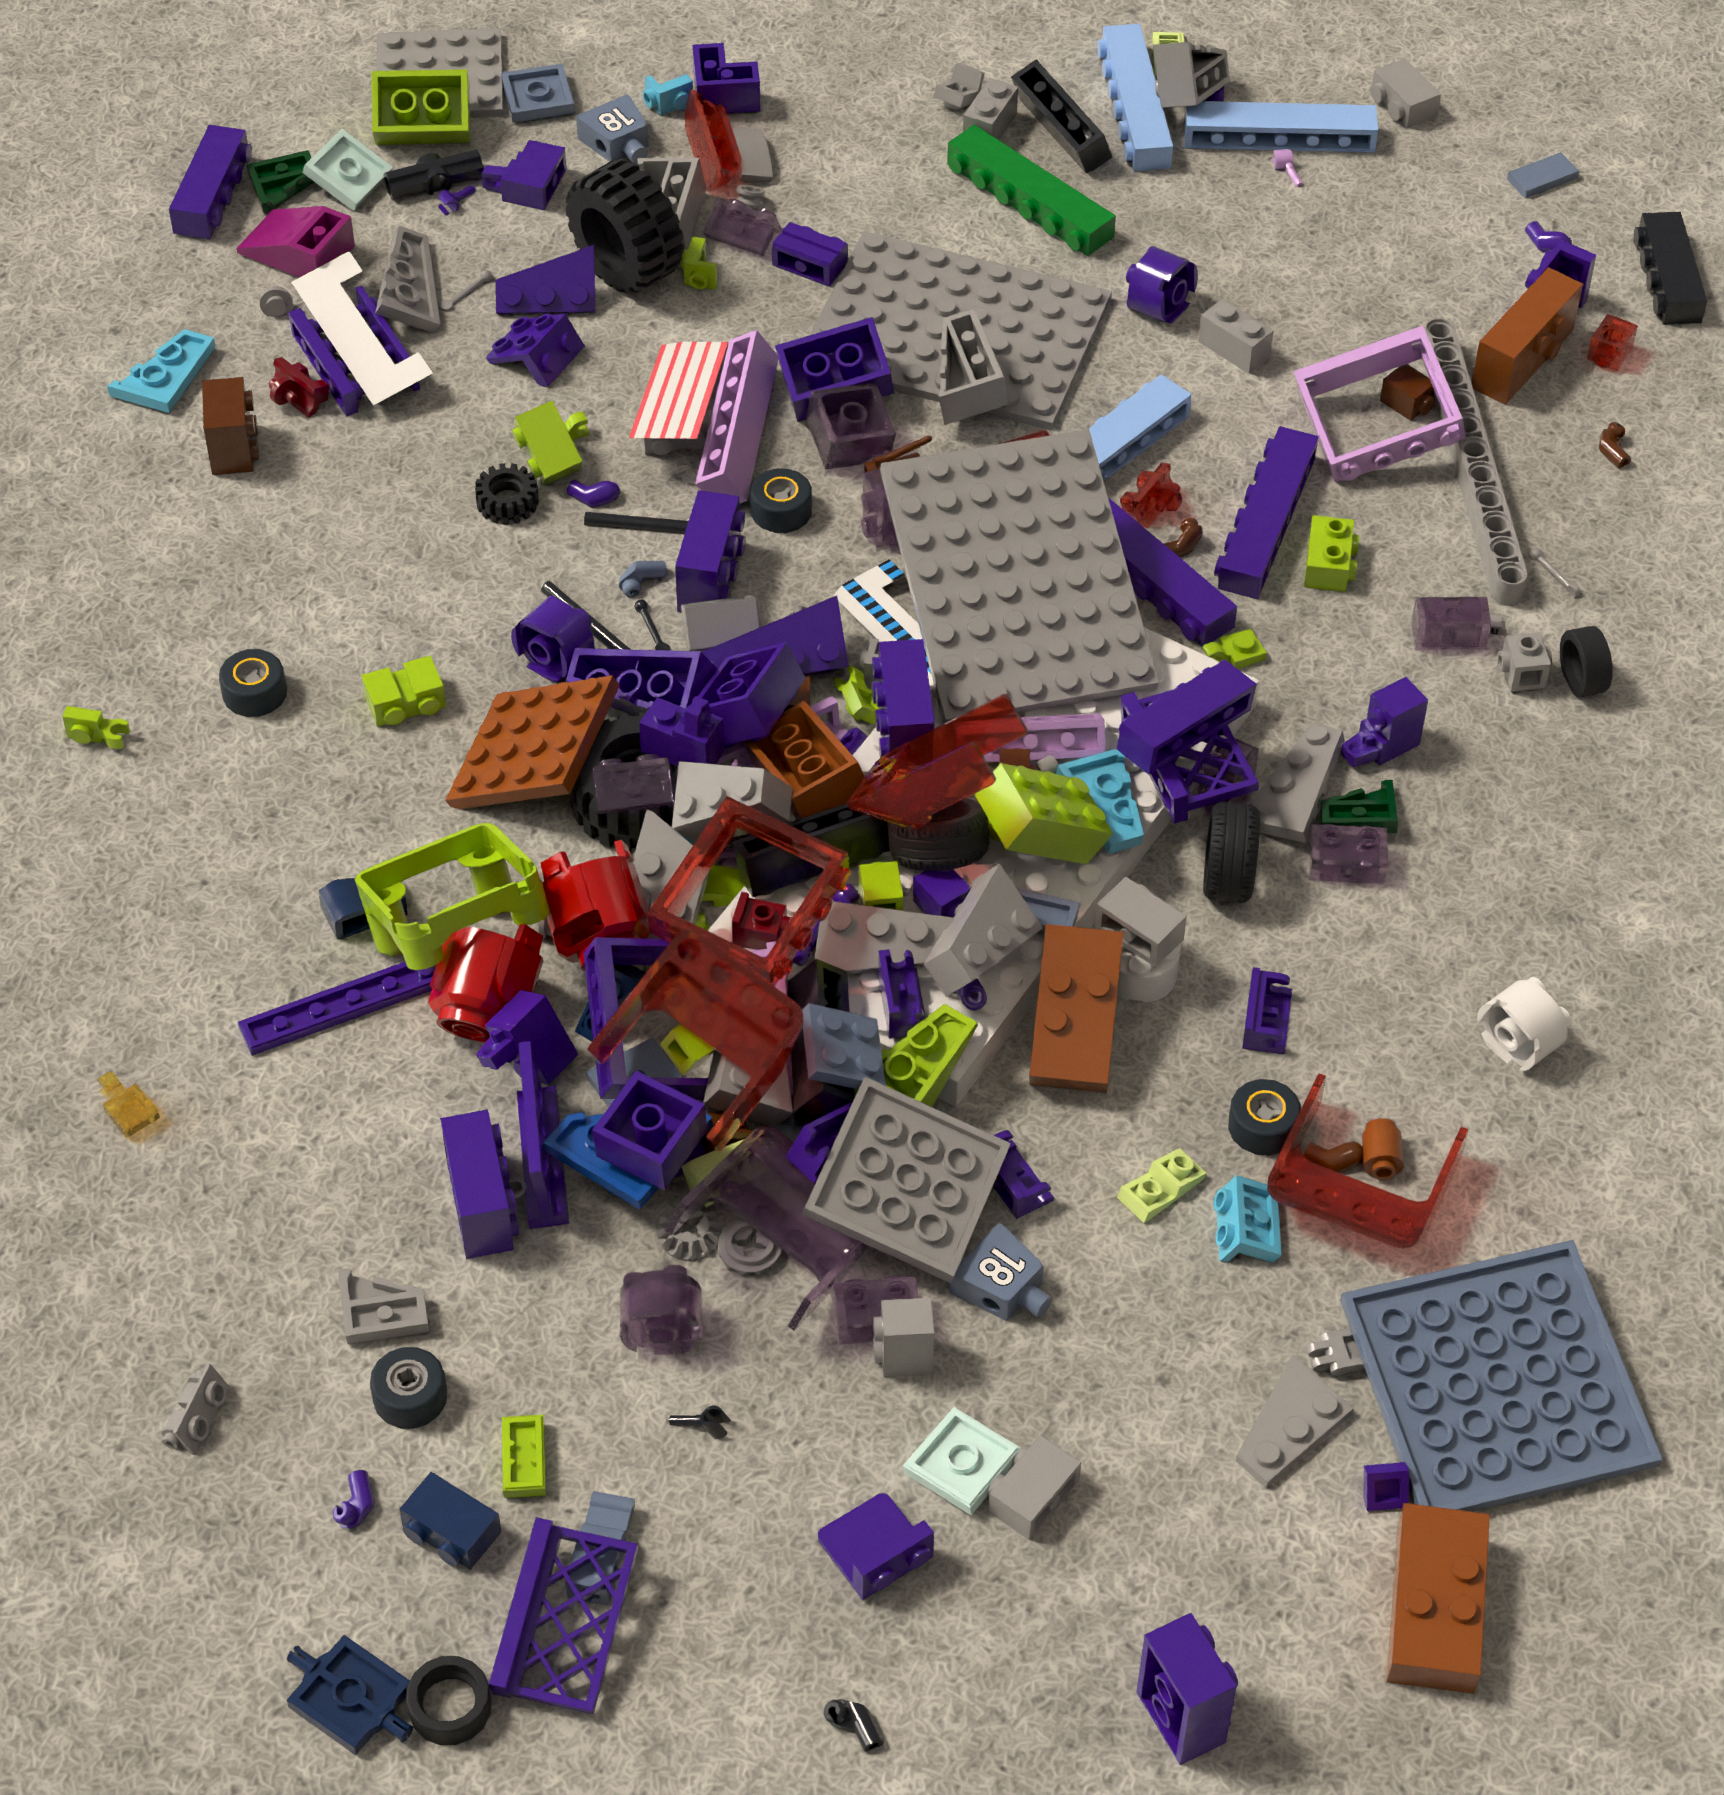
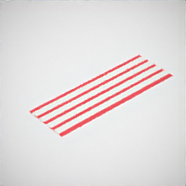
M678 342L661 345L629 438L697 439L728 342Z

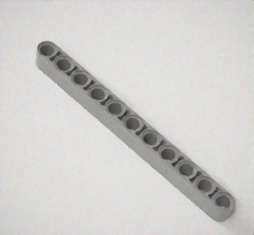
M1434 318L1426 323L1425 331L1463 418L1466 438L1450 445L1449 449L1491 595L1497 603L1504 606L1517 605L1521 602L1527 581L1526 565L1455 327L1449 320ZM1434 392L1441 420L1446 419L1437 395Z

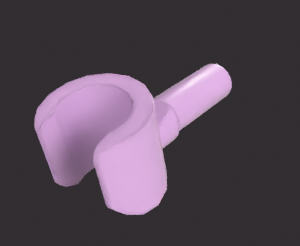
M1289 149L1274 150L1275 158H1272V163L1275 164L1274 169H1285L1296 187L1303 185L1293 166L1292 151Z

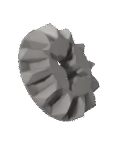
M685 1200L682 1206L677 1208L670 1206L667 1214L664 1217H659L658 1241L661 1247L673 1257L683 1260L699 1259L708 1255L717 1247L718 1239L722 1232L721 1223L715 1211H709L701 1203L698 1206L690 1205ZM681 1221L690 1227L697 1224V1236L689 1231L682 1233Z
M752 1217L738 1219L727 1225L719 1236V1258L724 1261L727 1270L731 1268L737 1270L741 1276L745 1273L753 1272L759 1276L763 1270L767 1268L773 1269L777 1259L782 1256L781 1235L771 1223L763 1219ZM755 1236L756 1248L760 1250H753L751 1255L746 1257L744 1248L740 1245L747 1246L752 1237Z

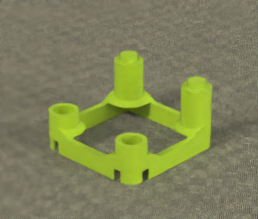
M492 823L470 826L369 867L355 877L377 951L388 956H397L403 953L407 967L412 970L427 969L438 964L444 957L441 946L452 933L501 912H510L513 922L517 925L538 923L544 920L550 913L536 865L534 866L533 861ZM453 860H457L462 866L469 868L477 893L476 896L444 908L441 912L427 917L428 923L418 924V922L408 924L401 899L406 894V888L402 884L404 880ZM506 860L525 880L518 883L512 882Z

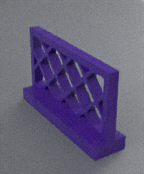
M1173 690L1139 700L1135 692L1120 696L1121 722L1128 715H1135L1148 707L1153 700L1161 699ZM1228 725L1201 741L1207 743L1202 752L1189 749L1179 755L1196 761L1192 770L1176 766L1175 763L1179 758L1177 756L1149 774L1174 824L1188 820V811L1259 790V782ZM1214 746L1230 751L1226 760L1209 754ZM1203 764L1221 769L1216 778L1199 773ZM1228 771L1241 775L1245 779V781L1236 784L1223 780ZM1193 782L1210 787L1208 792L1192 796L1189 791Z
M521 1042L518 1044L522 1091H517L523 1174L527 1185L525 1198L528 1225L530 1229L570 1224L564 1163L545 1152L543 1144L560 1124L556 1085L541 1086L531 1042Z
M535 1518L489 1681L493 1695L507 1698L513 1696L594 1715L639 1547L637 1543L555 1526L552 1520ZM561 1539L579 1543L586 1555L564 1568L557 1557ZM587 1545L595 1546L598 1548H596L593 1551H590ZM609 1550L626 1553L622 1568L606 1577L596 1558ZM591 1562L601 1581L579 1593L569 1575ZM554 1564H556L560 1571L552 1575ZM564 1578L575 1596L552 1609L546 1599L547 1589ZM619 1579L615 1592L611 1584ZM606 1587L613 1598L612 1607L599 1617L594 1618L584 1600ZM544 1604L548 1613L540 1617L542 1607ZM580 1604L590 1622L568 1635L557 1616ZM553 1619L563 1638L541 1651L534 1640L536 1629ZM608 1621L605 1633H603L600 1625ZM595 1629L602 1640L600 1651L583 1661L573 1641ZM568 1645L579 1664L556 1677L545 1658ZM531 1647H533L536 1655L529 1658ZM541 1661L552 1680L538 1689L521 1686L524 1672ZM596 1663L594 1674L592 1676L588 1667ZM584 1671L591 1683L586 1701L568 1697L561 1686L562 1683ZM557 1688L561 1695L549 1693V1691Z

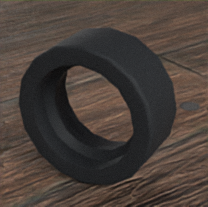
M1597 626L1566 630L1560 641V663L1563 675L1572 693L1576 697H1584L1606 692L1611 686L1613 665L1610 649L1602 631Z
M440 1656L427 1661L414 1672L407 1685L406 1704L413 1728L425 1740L438 1745H458L471 1740L484 1729L491 1715L492 1699L490 1686L484 1672L473 1661L460 1656ZM449 1679H458L466 1682L473 1689L475 1704L465 1716L453 1721H439L426 1714L423 1707V1697L431 1686Z

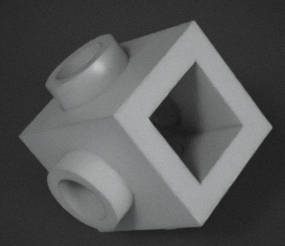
M1541 632L1505 636L1503 650L1498 651L1497 663L1499 671L1505 672L1510 691L1546 688L1549 671L1552 666V652L1549 646H1545Z

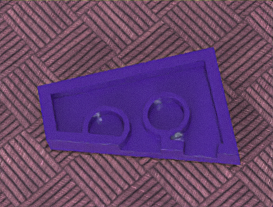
M594 245L496 279V314L596 312Z

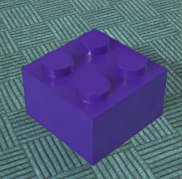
M635 1071L592 1130L596 1157L665 1190L707 1132L705 1104Z

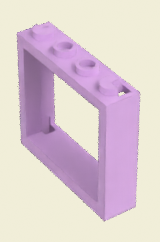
M1424 326L1294 371L1299 395L1315 435L1319 436L1318 442L1334 482L1350 481L1359 475L1377 469H1385L1396 462L1419 457L1425 452L1442 446L1453 445L1457 441L1466 438L1463 418ZM1421 359L1446 419L1337 456L1313 397Z

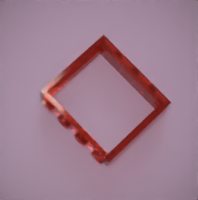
M727 796L648 911L649 931L651 934L772 992L778 981L784 975H789L793 966V958L799 950L804 951L809 945L813 935L812 929L818 920L824 921L832 907V899L836 892H842L846 888V880L851 874L848 853ZM738 828L824 869L766 958L756 955L679 917Z

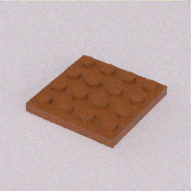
M611 675L497 694L457 777L453 781L445 801L452 808L465 809L570 794L620 687L619 683Z

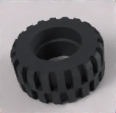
M623 160L610 161L575 181L571 185L566 197L567 206L565 212L569 218L568 227L574 235L576 247L580 248V250L592 245L595 247V274L598 277H602L604 283L609 287L615 286V289L619 292L634 294L646 289L678 268L684 253V245L682 244L684 237L683 231L678 225L680 223L677 214H674L670 199L666 198L663 194L662 187L658 182H654L651 179V175L646 170H640L639 166L635 163Z
M639 712V716H629L628 713L617 716V720L610 721V719H606L603 721L570 793L574 817L580 826L584 825V832L593 839L599 836L600 844L609 848L613 846L615 841L622 840L628 845L630 853L632 848L637 847L647 810L654 812L670 827H672L678 766L641 752L639 722L646 712ZM638 771L657 773L669 779L663 786L647 792H628L611 785L617 778Z

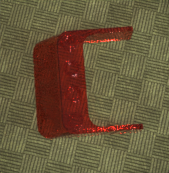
M1002 694L883 755L874 763L846 804L852 811L902 827L910 825L912 829H917L928 823L933 818L932 814L993 785L996 777L983 755L1024 736L1027 732V727L1008 695Z
M684 931L673 938L592 1041L587 1050L597 1062L604 1064L641 1016L650 1011H661L747 1072L751 1079L706 1136L712 1147L720 1152L782 1073L804 1025V1014L801 1007L794 1000L707 937L696 931Z
M1318 1073L1269 1174L1267 1182L1269 1195L1281 1204L1401 1249L1414 1246L1425 1236L1431 1227L1463 1155L1469 1129L1460 1127L1428 1200L1417 1202L1312 1163L1303 1156L1300 1146L1322 1102L1326 1075Z

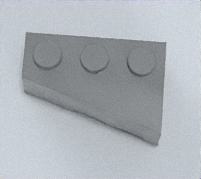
M637 158L640 170H646L651 175V179L654 182H658L662 187L665 197L670 199L674 214H677L680 221L678 224L679 228L683 231L684 239L682 244L684 249H688L707 188L700 159Z
M679 761L672 829L697 845L704 846L789 822L792 787L763 768Z

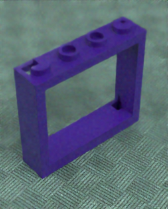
M595 937L583 955L600 1099H615L631 1078L626 1076L614 965L705 967L710 1006L719 1000L723 1004L724 998L734 989L733 975L735 972V962L730 961L728 941ZM650 1077L695 1100H704L708 1078Z

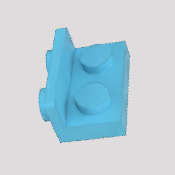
M1238 1175L1234 1176L1223 1188L1217 1191L1213 1203L1214 1210L1217 1211L1218 1228L1215 1241L1219 1246V1261L1229 1262L1234 1256L1241 1253L1274 1263L1282 1255L1277 1187Z

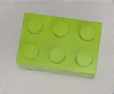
M467 69L371 71L372 134L375 145L471 143L470 80Z
M1000 763L975 793V797L1006 850L1087 865L1113 835L1105 820L1104 812L1097 807L1089 794V787L1083 780L1077 777L1071 778L1049 771L1042 772L1028 769L1024 766Z

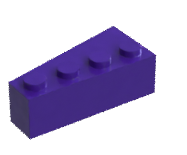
M837 595L702 651L719 668L728 656L788 642L804 676L840 671L849 667Z
M575 648L566 681L574 682L613 675L620 687L610 707L639 716V712H647L657 697L687 708V706L692 704V699L695 696L698 697L718 668L701 651Z

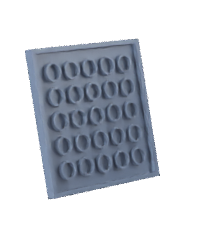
M1574 1240L1342 1293L1340 1298L1342 1308L1399 1462H1406L1409 1469V1490L1415 1504L1473 1512L1660 1466L1663 1460Z

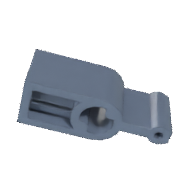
M593 1491L586 1520L582 1524L580 1531L626 1541L630 1520L634 1512L635 1499ZM577 1542L571 1563L586 1555L581 1545ZM587 1545L590 1551H593L596 1548H598L595 1546ZM609 1550L596 1558L606 1577L619 1570L623 1553ZM591 1562L569 1575L579 1593L601 1581ZM565 1581L567 1598L571 1599L575 1595ZM613 1582V1583L611 1584V1586L613 1587V1589H614V1586H615V1582ZM605 1587L584 1601L609 1606L611 1595Z

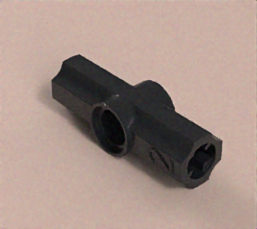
M477 149L441 158L438 154L429 153L418 159L416 165L385 172L384 182L391 199L423 191L434 195V192L441 190L449 191L454 183L482 177L484 166Z

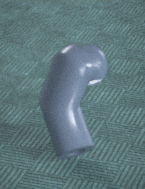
M664 561L633 562L620 577V590H623L624 595L627 597L639 595L638 590L642 589L641 583L645 578H664L666 576V563Z

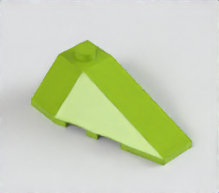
M943 1004L910 1029L904 1039L889 1050L885 1048L881 1051L886 1086L933 1107L974 1034L978 1023L952 1007ZM854 1089V1095H855V1096H856V1094H857V1092H858L857 1089Z

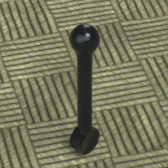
M639 599L634 607L637 612L641 613L656 644L655 650H669V645L662 642L647 611L648 603L643 599Z

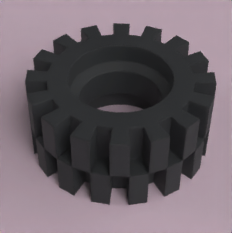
M505 463L499 464L500 469L498 470L494 466L489 467V474L483 471L480 474V479H477L475 482L477 509L479 513L482 512V516L485 519L491 516V522L497 524L498 520L502 519L503 525H509V520L511 519L517 524L521 522V516L527 520L530 518V512L535 513L539 504L537 479H535V475L532 472L528 473L526 467L522 466L518 470L517 464L511 463L510 468H506ZM503 490L519 492V494L510 498L495 496L496 493Z

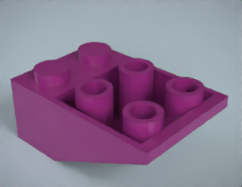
M325 206L274 209L246 237L236 250L240 255L300 278L335 258L350 252L355 247L352 219L349 215Z

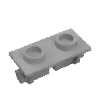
M207 1364L204 1371L198 1370L195 1375L189 1376L188 1383L178 1401V1404L185 1409L174 1410L166 1427L162 1430L164 1437L162 1443L165 1446L177 1449L179 1443H182L190 1454L196 1455L201 1442L208 1436L210 1424L219 1406L224 1403L229 1385L211 1364Z

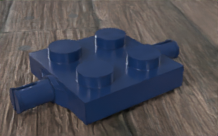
M343 1635L330 1651L319 1656L317 1659L298 1645L293 1648L294 1652H289L287 1662L292 1663L305 1674L301 1684L288 1697V1707L354 1755H357L370 1738L383 1728L401 1742H405L407 1736L410 1737L413 1726L395 1715L397 1707L406 1698L407 1685L410 1682L402 1674L346 1635Z

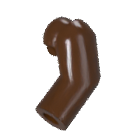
M1611 422L1607 429H1603L1598 446L1600 452L1620 469L1630 463L1631 456L1621 448V438L1625 435V428L1617 422Z
M1187 518L1182 521L1180 530L1183 533L1178 540L1163 543L1179 557L1190 554L1203 536V528L1195 518Z
M1355 1141L1345 1142L1330 1150L1310 1142L1304 1152L1303 1160L1332 1174H1339L1361 1163L1363 1149L1361 1144Z

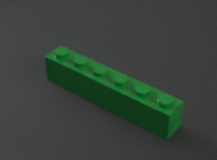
M975 124L948 142L947 165H949L954 173L963 174L972 180L977 188L986 189L995 195L1000 203L1009 204L1018 210L1023 218L1027 220L1032 219L1041 225L1049 235L1055 234L1064 240L1072 250H1079L1089 256L1114 238L1116 215Z

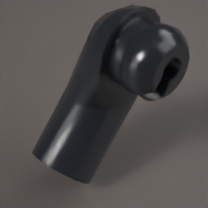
M833 1699L825 1705L823 1714L826 1721L835 1728L856 1733L864 1752L883 1745L884 1741L866 1706L844 1699Z

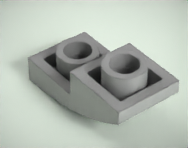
M731 127L729 130L732 158L737 159L739 181H771L773 178L771 159L762 130Z

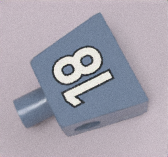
M628 94L576 116L578 139L607 161L620 160L627 156L633 163L638 164L637 158L647 157L648 151L646 148L649 147L648 126Z
M998 1223L960 1262L955 1276L950 1283V1293L1005 1321H1008L1020 1307L1040 1318L1045 1314L1052 1302L1050 1296L1038 1289L1043 1281L1044 1267L1041 1261L1001 1223Z

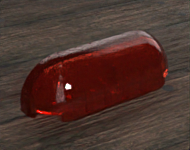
M690 90L685 110V131L694 158L700 159L707 187L706 190L717 189L726 185L734 178L741 163V155L723 105L720 103L716 106L712 102L703 99V93Z

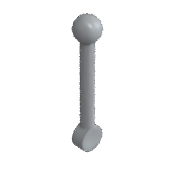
M489 270L482 271L477 280L450 301H442L440 309L444 312L451 311L453 305L482 283L490 282L493 278L492 273Z
M1533 548L1530 551L1529 557L1532 560L1538 561L1550 572L1573 598L1581 595L1580 587L1576 583L1571 584L1543 557L1541 549Z

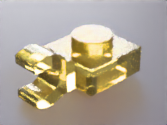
M112 1071L98 1078V1082L103 1087L100 1089V1092L108 1100L103 1103L104 1111L126 1139L160 1118L156 1106L137 1084L125 1089Z

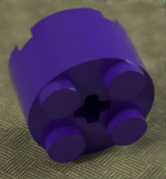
M1155 246L1149 247L1138 264H1132L1127 271L1126 282L1129 283L1127 307L1161 322L1173 323L1190 305L1185 300L1189 291L1195 293L1198 281L1197 266L1189 260Z
M555 596L547 597L519 621L511 632L512 644L517 655L520 657L524 654L531 662L526 667L551 682H558L561 678L568 675L575 648L595 649L594 637L590 629L592 621L589 615L582 609L575 610Z

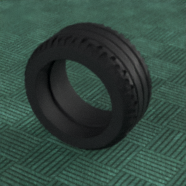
M958 796L926 797L906 802L898 806L889 815L887 825L890 853L894 861H897L905 868L920 871L957 869L979 861L989 850L988 817L981 805L975 800Z
M1217 802L1212 806L1207 834L1203 894L1208 899L1245 903L1251 899L1255 883L1260 837V811L1256 806L1229 802Z

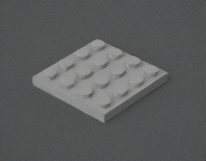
M501 28L377 33L376 71L467 69L470 80L471 118L503 117Z
M864 1077L801 1215L951 1283L1011 1143Z

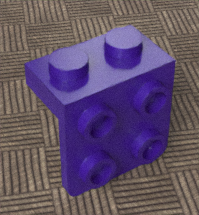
M1560 240L1552 251H1546L1539 268L1530 271L1525 287L1529 288L1549 267L1583 283L1578 306L1582 308L1588 299L1596 254Z
M544 314L536 318L521 317L512 323L511 330L505 337L500 338L492 345L493 350L486 356V359L490 364L523 360L536 383L540 386L548 387L585 345L566 314Z
M880 1493L818 1531V1542L863 1601L933 1558L934 1531L925 1520L912 1526L891 1497L886 1493Z

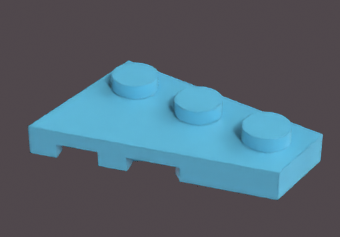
M186 329L182 330L155 350L156 356L144 365L136 364L130 369V375L121 382L115 380L107 386L109 396L170 413L216 348L214 337Z
M1116 749L1060 764L1056 771L1057 775L1071 778L1077 777L1083 780L1089 787V794L1097 807L1104 812L1105 820L1113 832V835L1103 845L1108 854L1139 846L1142 844L1144 836L1137 804L1133 800L1130 790L1129 772H1126L1124 765L1125 756Z

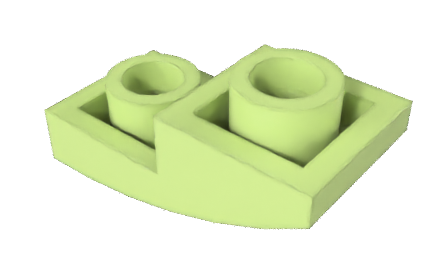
M1178 1148L1153 1161L1147 1174L1122 1186L1117 1199L1143 1223H1146L1205 1179L1207 1173L1183 1150Z

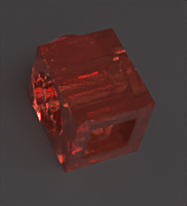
M1607 314L1591 337L1587 360L1594 362L1601 368L1608 367L1618 371L1633 348L1638 325Z

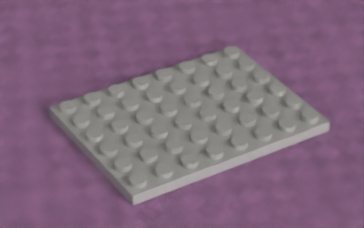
M863 231L810 335L873 317L891 372L894 391L940 402L942 318L975 308L1004 375L1009 405L984 413L1052 430L1110 303L1112 291Z
M1089 429L881 463L880 472L944 726L952 725L954 720L987 719L1157 689L1159 684Z

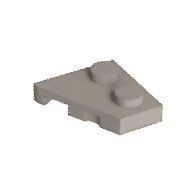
M338 1269L347 1345L429 1332L424 1289L407 1284L396 1285L390 1280L374 1277L373 1281L352 1276L351 1270Z

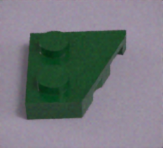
M309 150L246 164L249 179L263 213L271 211L314 183L312 179L302 173L305 164L312 158Z
M1393 780L1381 781V789L1365 794L1362 788H1359L1343 796H1334L1321 800L1322 835H1382L1385 833H1397L1398 819Z

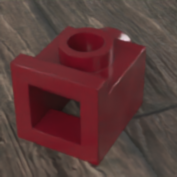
M741 892L732 918V945L760 950L767 949V942H777L782 939L788 940L792 927V917L787 916V905L749 898V893Z

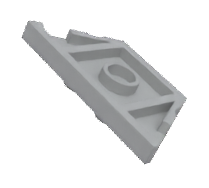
M647 810L634 854L635 861H633L650 913L647 921L651 933L647 939H678L693 935L712 862L654 812Z

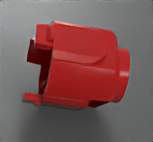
M622 840L614 842L618 856L598 858L571 866L566 852L560 851L540 863L544 878L542 884L550 909L547 921L557 954L569 962H579L582 971H585L583 953L595 937L647 939L651 933L647 921L650 913L633 863L635 859L630 854L628 845Z
M526 924L519 925L514 939L500 933L473 927H465L452 933L442 945L444 957L436 964L430 983L432 991L428 1004L432 1011L438 1015L437 1025L457 1037L486 1043L490 1038V1034L485 1024L520 990L534 993L544 962L543 957L539 955L543 935Z

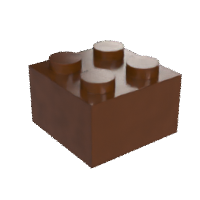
M244 377L202 380L203 429L212 475L254 472L253 460H259L260 456L258 440L252 439V436L258 435L257 416L250 415L249 412L254 411L252 390L246 391Z

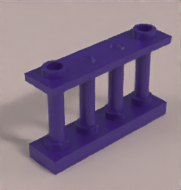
M362 286L357 287L358 306L355 307L366 320L376 338L379 339L388 356L392 358L395 364L409 358V354L383 316L375 314L377 307L376 299L373 296L369 297ZM301 308L288 312L293 337L320 378L329 384L330 393L345 416L358 413L357 400H360L361 395H364L365 392L358 382L348 380L347 375L351 371L344 361L341 362V360L334 359L333 354L338 352L331 341L320 338L319 334L324 331L317 320H308ZM419 381L411 385L413 391L420 390Z

